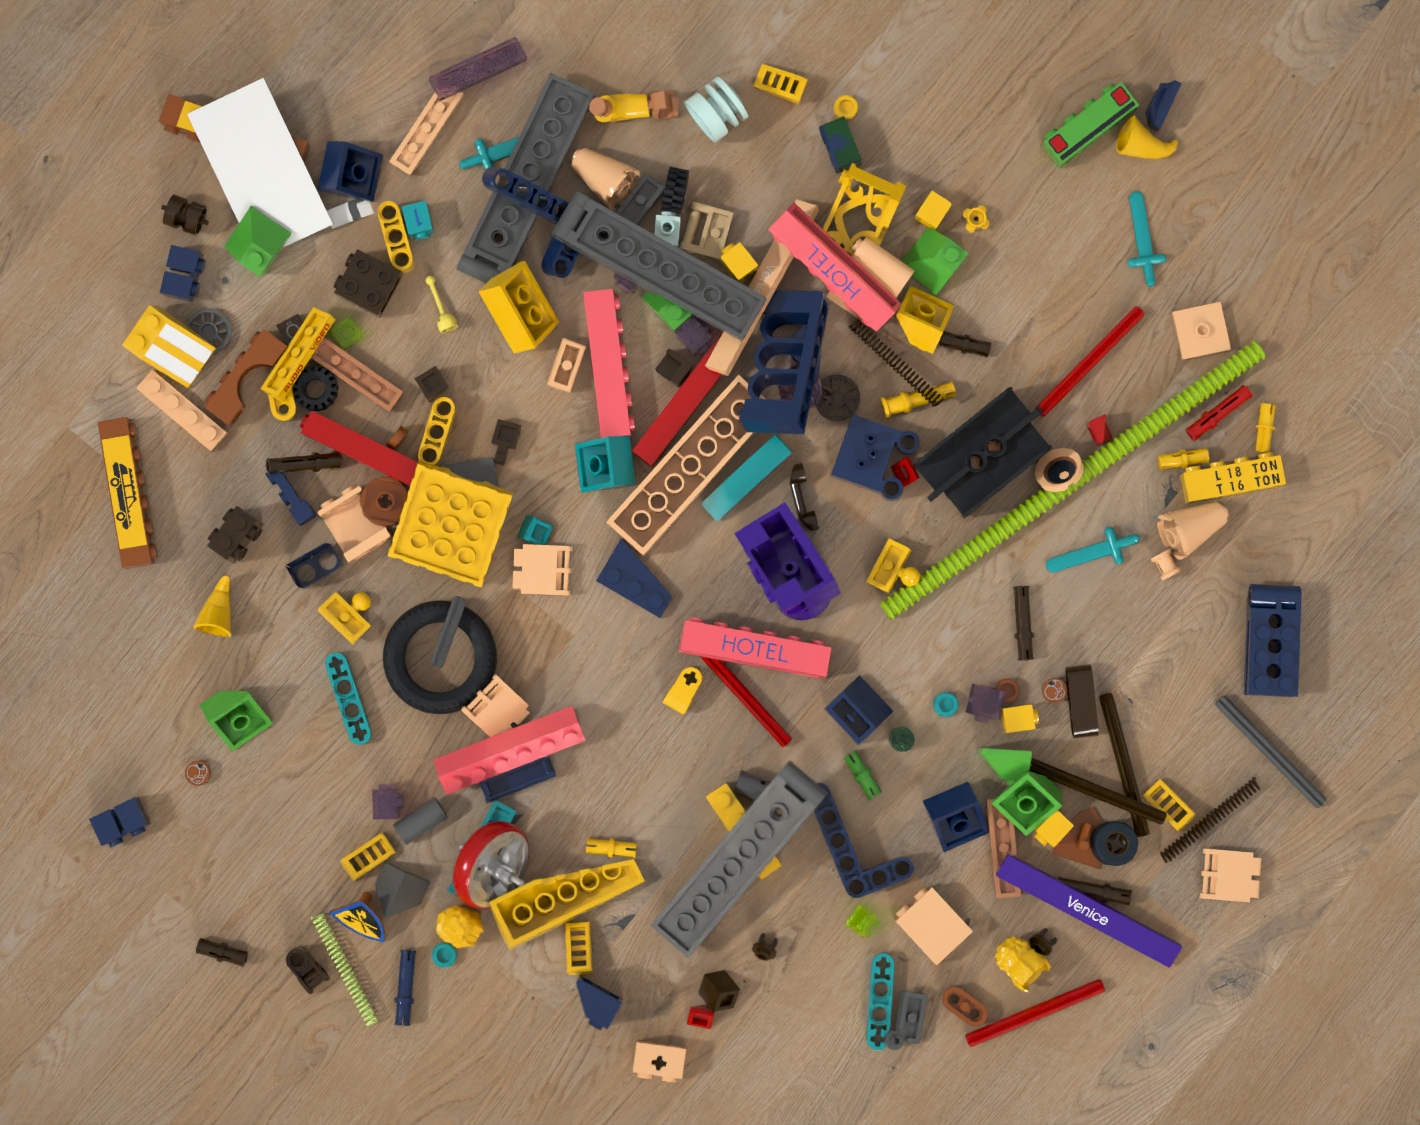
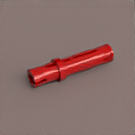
M1242 385L1212 410L1202 413L1199 420L1185 429L1187 435L1195 442L1209 429H1215L1218 422L1249 398H1252L1253 395L1245 385Z

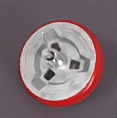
M507 821L490 822L474 832L464 845H459L461 851L456 859L453 870V886L459 899L466 905L476 909L491 908L490 901L514 890L517 885L523 886L524 881L521 878L528 863L529 845L525 834L516 825Z

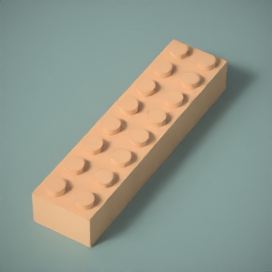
M740 375L731 382L608 519L607 524L642 556L648 553L754 434L747 432L739 420V412L744 406L745 399H751L748 394L749 383Z

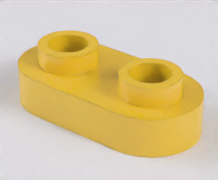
M292 387L283 401L268 395L271 412L279 421H290L296 415L297 407ZM283 405L289 407V411L286 414L280 412V408Z

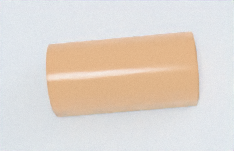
M562 338L546 385L570 393L586 346Z

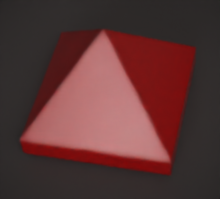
M909 457L891 466L896 478L901 481L903 488L920 478Z
M705 1005L690 1007L687 1024L711 1029L715 1012Z

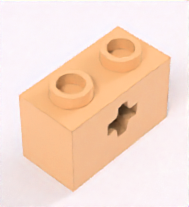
M637 1040L633 1072L638 1073L637 1077L652 1079V1075L662 1076L663 1081L677 1082V1078L682 1079L686 1047ZM657 1056H662V1060L667 1062L662 1064L661 1068H656V1063L652 1062V1060L657 1059Z

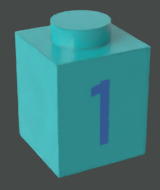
M426 200L402 206L410 238H415L416 241L429 238V234L434 233Z

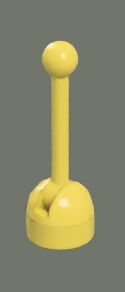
M427 276L425 282L427 285H430L441 314L437 320L438 329L441 334L451 332L458 328V323L452 314L445 313L434 285L435 278Z

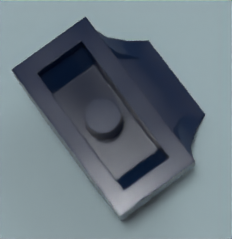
M1176 80L1169 83H1160L1145 112L1149 128L1157 132L1160 130L1182 83Z

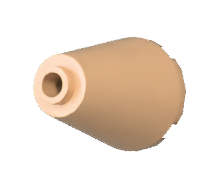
M578 149L571 158L572 168L604 206L611 211L616 210L614 208L615 205H622L638 184L634 181L636 175L640 178L638 169L591 149Z
M1215 501L1163 513L1158 516L1161 521L1157 522V528L1166 548L1171 546L1175 551L1171 554L1178 560L1189 556L1227 523L1229 514L1223 504Z

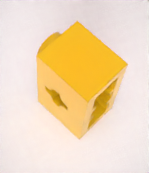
M740 242L736 245L731 243L721 251L720 265L732 279L743 284L756 274L758 264Z

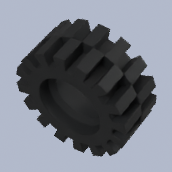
M670 166L661 210L681 213L689 170Z
M319 366L306 367L292 386L293 396L296 398V401L303 408L320 412L322 409L326 410L329 405H333L335 398L338 396L337 390H339L337 381L331 372ZM314 379L322 381L325 386L323 395L318 398H311L306 392L307 384Z

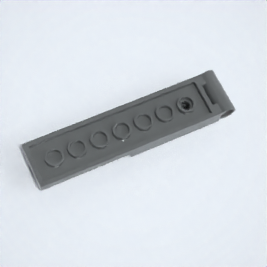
M550 73L504 169L550 192L559 169L589 109V104L595 97V93ZM517 185L515 190L516 195L519 193L520 190L519 185ZM493 192L459 260L456 270L487 283L491 278L514 266L538 215ZM539 196L535 199L536 205L539 203ZM498 235L504 237L500 243L495 242V238Z
M577 191L551 232L554 238L565 243L568 247L653 295L663 297L741 342L767 300L763 295ZM602 234L608 235L606 240H601L599 237Z
M789 760L650 926L689 958L826 797L828 792ZM777 808L783 810L782 815L777 812Z

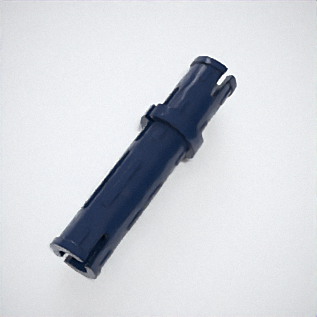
M400 950L398 995L394 1001L397 1003L394 1025L402 1026L403 1019L404 1026H411L410 1018L411 1004H414L412 991L416 951L409 950L408 954V950Z

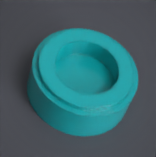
M941 693L934 699V710L939 716L950 717L958 710V700L951 693Z
M447 942L438 944L432 951L433 962L441 968L450 967L457 959L456 948Z

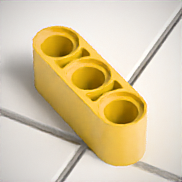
M385 201L378 208V217L390 261L393 267L402 274L408 273L413 269L415 263L402 213L397 204L392 201ZM392 208L396 210L394 218L385 219L383 217L387 209ZM394 232L402 233V240L398 243L390 241V236ZM401 255H406L409 257L408 264L403 267L396 264L397 258Z
M447 397L438 398L434 402L418 453L419 460L426 462L424 460L425 452L428 450L436 451L437 458L430 463L436 466L440 465L457 411L453 401ZM443 403H448L451 405L450 413L445 416L440 415L438 412L439 406ZM437 426L444 429L443 436L439 439L432 438V429Z

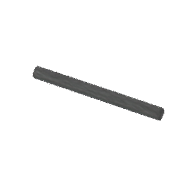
M1221 696L1216 701L1215 705L1316 808H1320L1327 799L1226 696Z

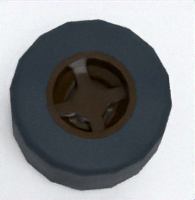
M1110 821L1101 824L1095 829L1091 836L1090 845L1092 853L1098 861L1105 865L1120 866L1127 864L1134 858L1138 850L1137 834L1129 825L1123 822Z

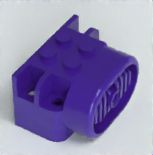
M785 502L734 533L750 560L747 562V565L753 577L761 585L769 602H774L785 616L794 620L815 618L827 608L833 598L841 594L835 578Z

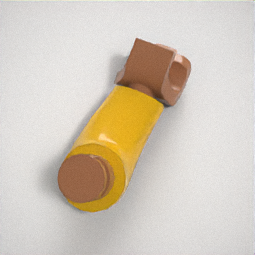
M673 90L650 92V99L648 94H613L596 97L589 104L590 112L594 114L598 121L603 123L651 117V111L655 120L672 119L678 116V108L680 107L679 97L675 96Z

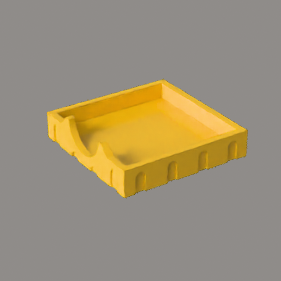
M420 460L387 556L395 559L399 558L404 562L422 566L427 570L442 575L446 574L451 578L482 587L514 492L497 487L487 481L479 482L466 479L453 473L449 468L438 467Z

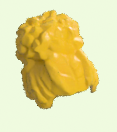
M456 904L438 914L436 931L445 942L451 943L456 948L474 946L481 933L484 932V927L481 924L482 920L478 912L463 907L461 904Z
M1015 936L1007 938L996 949V964L1011 977L1015 986L1021 991L1028 992V985L1034 983L1043 970L1049 971L1051 967L1043 955L1030 948L1028 941L1016 938Z

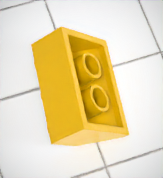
M525 260L491 278L478 291L513 353L535 349L559 324V320Z

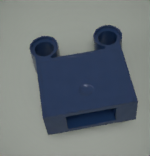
M853 414L830 477L881 494L883 499L887 501H894L903 492L901 481L894 477L882 480L894 444L900 453L910 455L917 450L920 442L919 437L912 431L901 432ZM904 437L912 438L914 440V447L912 449L903 448L901 439ZM887 483L896 484L898 487L896 495L890 496L885 492V485Z

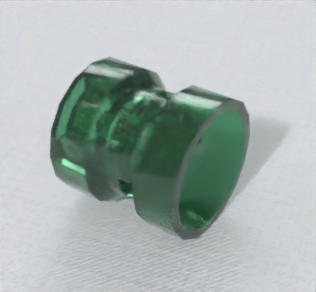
M905 727L894 729L889 736L890 746L898 752L910 750L915 742L914 734Z

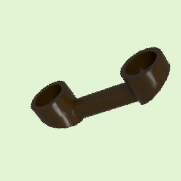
M795 464L791 472L790 488L797 516L810 531L819 530L815 511H806L800 483L807 482L803 464Z

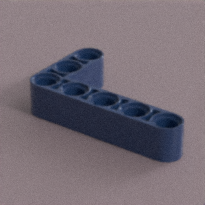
M491 167L483 173L482 182L487 189L555 225L569 202L509 170ZM499 174L500 180L499 183L496 184L495 179L496 176ZM517 185H519L520 190L519 193L516 195L515 190ZM539 196V203L536 205L535 199ZM558 206L559 211L558 214L555 215V208ZM552 236L542 259V271L549 276L567 277L575 264L579 252L568 246L565 248V243ZM558 261V268L555 271V263Z
M817 783L828 794L815 808L814 813L847 894L853 898H860L911 877L914 871L913 863L908 858L902 856L862 871L830 789L823 783ZM826 810H832L835 814V820L831 824H825L821 819L822 813ZM835 833H841L844 836V843L840 847H834L831 844V837ZM845 856L853 859L854 864L850 870H843L840 867V860ZM900 861L907 862L909 866L908 872L904 875L897 874L895 870L896 864ZM877 870L884 871L886 879L882 884H875L872 880V875ZM855 879L860 880L863 884V888L859 893H852L849 889L850 882Z

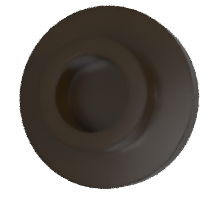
M1044 928L1030 938L1031 948L1044 956H1048L1052 952V946L1057 942L1056 937L1050 941L1045 939V933L1048 931L1047 928Z
M762 933L758 942L753 944L752 951L758 959L768 961L776 956L775 947L778 939L774 938L772 944L768 945L764 942L765 934Z

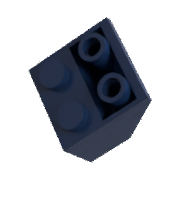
M860 675L824 708L857 745L865 740L893 712Z

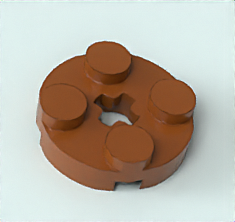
M379 477L370 481L364 487L360 496V508L363 516L377 526L387 527L398 523L408 497V492L400 481L392 477ZM383 495H387L388 500L392 501V504L387 505L386 508H382L381 504L378 503V498L382 499Z

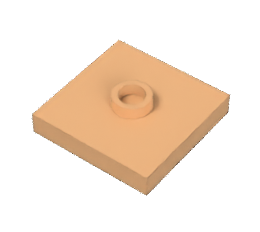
M1221 302L1172 312L1182 360L1231 350Z

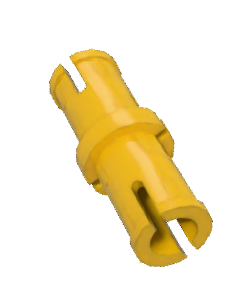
M1202 448L1189 451L1181 449L1179 452L1171 454H1160L1157 457L1159 470L1178 467L1186 469L1191 465L1209 463L1208 449Z
M587 838V845H595L597 847L586 846V854L608 855L609 858H613V855L636 857V851L626 849H636L637 842L615 841V838H610V840Z

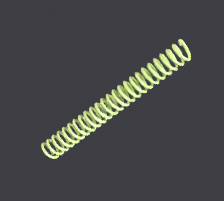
M325 914L311 917L312 920L316 919L313 924H318L315 928H320L318 930V933H322L320 937H325L322 940L326 942L324 946H329L327 948L328 951L332 950L329 955H333L331 959H336L334 964L339 963L336 968H341L338 972H344L340 977H345L343 979L344 982L348 981L345 986H349L347 990H352L350 995L355 994L352 999L358 998L354 1003H360L356 1008L362 1007L359 1012H364L361 1014V1017H365L363 1021H368L366 1026L379 1022V1020H375L377 1016H373L375 1014V1011H371L373 1007H368L370 1002H367L368 998H364L366 994H361L364 989H359L361 985H356L359 983V980H355L357 976H352L354 971H351L352 967H348L350 963H345L348 958L342 959L345 957V954H341L343 949L338 950L341 945H336L338 940L333 941L336 939V936H332L334 932H329L332 928H326L329 926V923H325L327 921L326 918L322 919Z

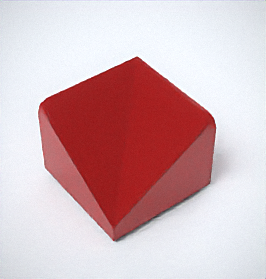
M1106 414L1087 423L1086 426L1095 445L1098 446L1113 438L1106 424Z

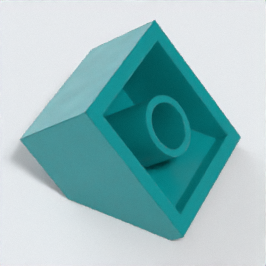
M608 436L575 444L581 493L636 485L630 436Z

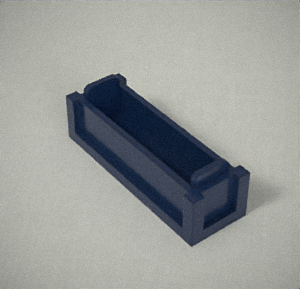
M548 755L481 781L479 785H481L486 803H489L557 775Z

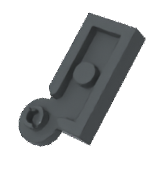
M901 990L895 1030L888 1031L884 1037V1043L889 1049L898 1050L903 1046L904 1042L920 1044L927 994Z

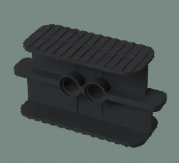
M1008 387L998 397L994 398L992 402L968 419L966 423H963L948 437L943 439L941 443L927 452L913 466L917 468L934 489V492L927 497L928 500L932 502L944 492L963 515L962 517L966 518L1046 454L1052 446L1048 445L1030 423L1043 412L1041 408L1038 407L1030 413L1012 391L1013 388ZM994 440L1000 443L1001 450L999 453L990 452L988 449L990 441ZM971 456H977L981 459L982 465L980 468L974 469L969 465V458Z

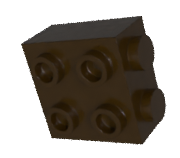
M357 249L355 254L351 253L345 263L347 269L344 275L337 277L333 286L336 289L334 293L347 302L381 318L403 274L397 269Z
M236 506L235 509L230 508L222 519L225 522L220 529L215 528L208 537L210 542L207 545L231 563H235L236 560L240 562L248 552V549H246L247 545L251 540L255 542L263 531L261 529L263 523L244 509Z

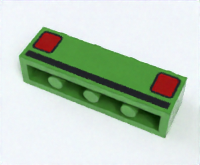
M1122 82L1116 86L1113 83L1101 92L1103 94L1101 98L1097 101L1092 98L1082 106L1084 111L1078 115L1075 113L1071 114L1063 121L1065 125L1058 131L1056 128H1053L1043 136L1046 140L1041 146L1058 168H1061L1138 108V102Z

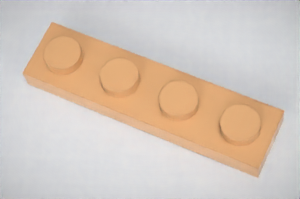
M443 80L389 162L411 176L463 98L464 93Z
M151 370L136 387L211 452L228 434L154 370Z

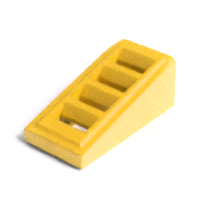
M762 64L753 87L799 105L808 79ZM766 72L771 73L767 85L762 84ZM775 76H779L776 88L771 87ZM784 79L789 80L785 91L780 90ZM793 83H797L795 93H790Z
M1161 779L1143 795L1154 808L1166 813L1176 803L1179 805L1170 816L1168 814L1166 816V821L1178 833L1196 817V814ZM1163 788L1165 792L1154 801L1152 798ZM1170 795L1172 799L1161 808L1159 805ZM1182 811H1185L1187 814L1176 823L1174 819Z
M382 832L342 858L340 863L352 881L355 882L394 855L396 851ZM379 841L386 854L382 855L375 843ZM369 847L378 858L375 861L367 851ZM362 853L369 865L365 866L358 855ZM352 859H354L360 871L357 872L350 862Z
M590 922L565 923L568 975L593 974ZM585 931V935L571 936V932ZM586 941V945L572 946V942ZM586 951L584 956H573L572 952ZM573 962H586L587 966L573 967Z

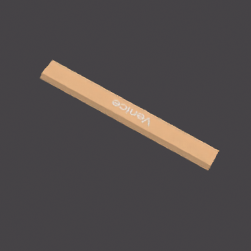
M796 200L795 204L814 221L819 208L816 205ZM776 240L773 241L748 287L767 298L742 342L723 332L705 365L709 370L729 376L793 259L790 250L783 243Z

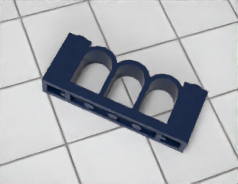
M775 290L763 312L765 316L760 324V332L765 341L759 345L754 354V362L759 372L750 379L748 394L751 399H745L744 406L739 412V420L747 432L805 433L830 305L824 291ZM782 325H807L805 339L774 338L772 335ZM776 355H801L799 369L766 368V364ZM795 385L793 400L761 399L759 397L761 392L769 386Z

